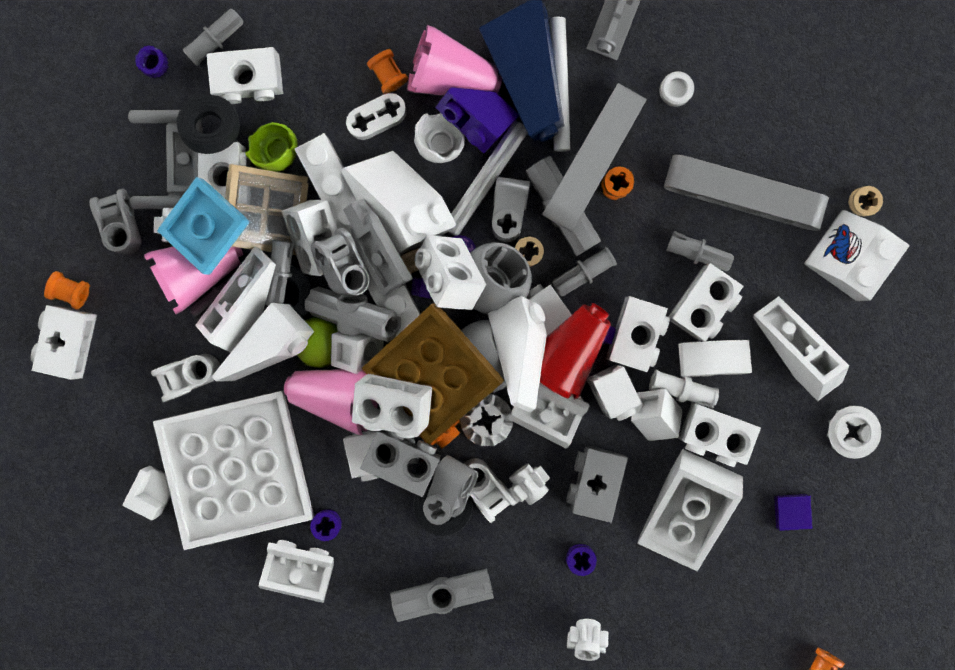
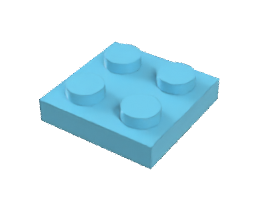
M196 177L160 225L157 232L202 274L210 275L250 221L204 179Z

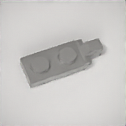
M365 199L353 202L343 209L352 225L351 230L353 234L351 236L355 241L357 251L382 295L385 296L412 280L411 274L381 221Z

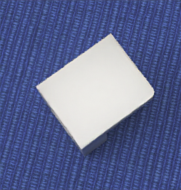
M666 388L638 392L637 394L642 404L635 407L636 413L632 415L631 421L646 439L655 441L678 438L682 409Z
M152 466L141 469L122 506L150 520L161 516L171 497L166 474Z

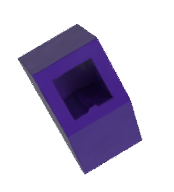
M451 87L435 107L448 122L452 123L483 154L519 116L496 92Z

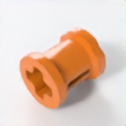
M391 49L380 52L367 62L368 68L374 71L382 84L381 91L383 94L397 90L409 79L405 73H401L393 59L394 54Z
M620 166L610 169L601 182L604 196L611 200L624 198L633 189L634 176L625 167ZM618 176L622 178L621 185L625 188L621 187L618 191L612 189L614 183L610 180H614Z
M55 271L46 283L44 297L49 300L59 299L71 304L73 309L79 310L87 300L90 284L85 281L78 283L67 279L63 273Z
M817 647L815 651L817 656L809 670H838V668H843L845 663L831 653Z

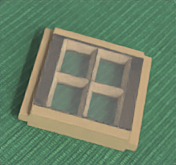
M230 164L229 171L227 172L225 199L250 221L231 247L252 250L256 246L262 251L271 252L273 240L292 242L282 210L307 201L308 177Z

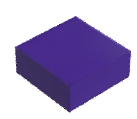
M810 495L774 496L776 529L779 531L813 529Z

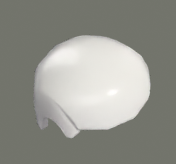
M426 113L422 115L415 125L414 143L419 154L426 160L434 163H445L454 160L460 155L465 145V135L452 123L448 122L441 113L436 115H428Z

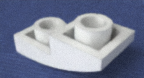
M749 340L702 341L678 344L681 377L752 373Z

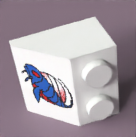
M842 210L804 264L855 301H871L910 245L885 227Z

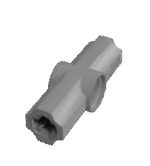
M551 156L542 159L526 170L528 178H530L534 188L543 200L542 205L544 209H546L563 179ZM584 212L572 232L552 221L555 227H559L576 256L601 242L599 235Z
M318 286L311 289L310 294L305 299V310L309 311L311 316L337 324V330L342 334L359 335L363 333L389 342L395 338L396 333L401 328V317L397 316L395 311L368 303V298L364 294H337L334 291Z
M487 569L450 578L438 577L430 583L394 591L390 594L397 622L433 613L446 614L452 611L453 608L494 598ZM438 589H446L450 592L451 598L441 602L434 597L433 593Z

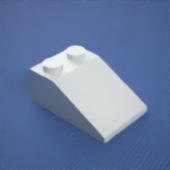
M394 151L347 166L341 170L356 201L365 199L372 211L378 216L399 255L422 246L427 235L442 236L457 226L442 196Z
M682 449L663 484L637 544L698 571L742 499L743 476Z

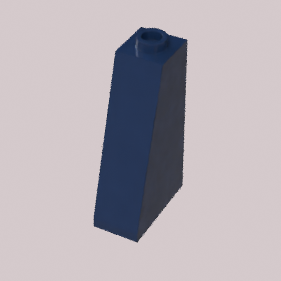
M529 0L479 27V30L529 136L534 141L540 139L543 142L555 137L559 133L558 129L564 126L547 9L542 0Z

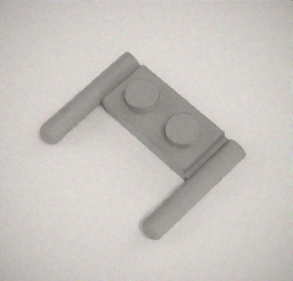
M131 110L128 113V119L133 124L168 123L166 125L168 196H132L129 199V206L132 209L174 208L194 179L198 177V153L184 144L177 130V117L180 110ZM203 117L196 123V130L200 133H203V127H201Z

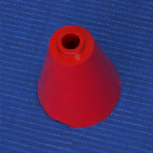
M594 303L590 307L582 305L547 336L540 382L544 386L569 399L573 394L574 400L578 399L611 326V323L607 320L609 314L603 308Z

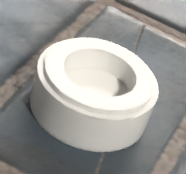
M672 72L661 82L659 88L660 96L669 106H682L692 97L694 83L686 73Z

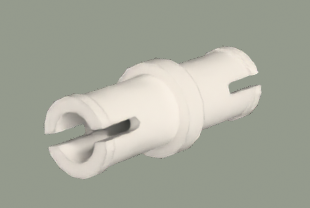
M659 370L654 371L649 383V390L651 391L666 388L670 395L676 397V400L684 403L687 400L711 409L714 408L719 397L718 388L692 382L691 377L679 378Z

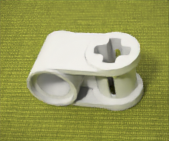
M201 354L152 370L151 374L157 377L163 392L162 401L167 402L214 381L212 375L220 367V363L217 358L210 354ZM199 361H202L207 366V374L204 378H201L196 373V364Z
M473 458L464 463L472 469L479 468L485 473L484 478L480 482L475 483L470 496L490 523L495 521V516L507 506L517 504L509 493L508 488L495 476L483 460Z

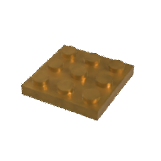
M434 303L362 367L366 374L432 387L429 425L420 434L429 445L504 382L501 375L441 308L436 307ZM403 406L405 413L413 417L411 410Z

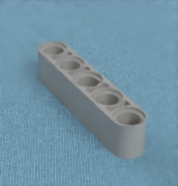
M620 83L616 85L542 214L544 217L570 232L573 231L644 106L646 98Z
M672 155L664 184V189L674 193L813 231L820 230L829 200L828 196L684 155Z

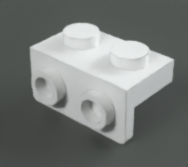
M540 382L535 410L528 412L513 406L508 419L567 449L582 417L588 411L590 405L584 402L580 396L574 400L573 394L569 399L565 398Z
M278 540L277 544L269 542L267 558L258 585L259 588L324 603L334 566V558L328 556L329 552L319 548H310L309 551L297 549L296 544L285 540Z

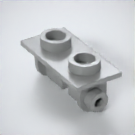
M605 0L586 49L617 61L640 0Z

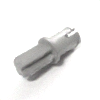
M229 9L209 28L204 26L203 29L205 31L182 50L198 66L207 57V53H212L218 47H224L221 43L243 25L242 18L235 10Z
M676 231L673 232L666 249L668 252L693 260V264H697L698 261L705 264L711 263L723 271H728L734 260L732 254L706 245L705 239L699 241Z
M281 240L272 241L271 260L276 266L265 303L267 306L271 303L283 304L287 277H292L290 264L295 243Z
M605 247L585 261H577V266L555 278L552 283L556 292L560 296H565L586 282L591 284L594 277L617 265L610 250Z

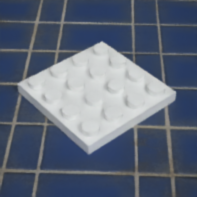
M284 390L153 421L184 550L313 520L314 513Z

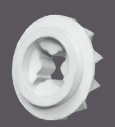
M489 394L461 418V428L468 440L479 446H495L506 439L512 429L513 421L508 419L511 409L502 398ZM483 406L489 416L495 415L496 417L501 415L500 418L492 422L491 434H489L488 429L486 430L484 425L477 424L473 426V423L482 418L481 407Z
M848 406L837 410L834 417L828 421L829 430L826 435L830 440L831 447L842 456L854 459L865 457L872 453L880 442V423L877 417L864 407ZM846 422L852 426L861 425L857 431L860 441L852 437L845 438L849 432Z

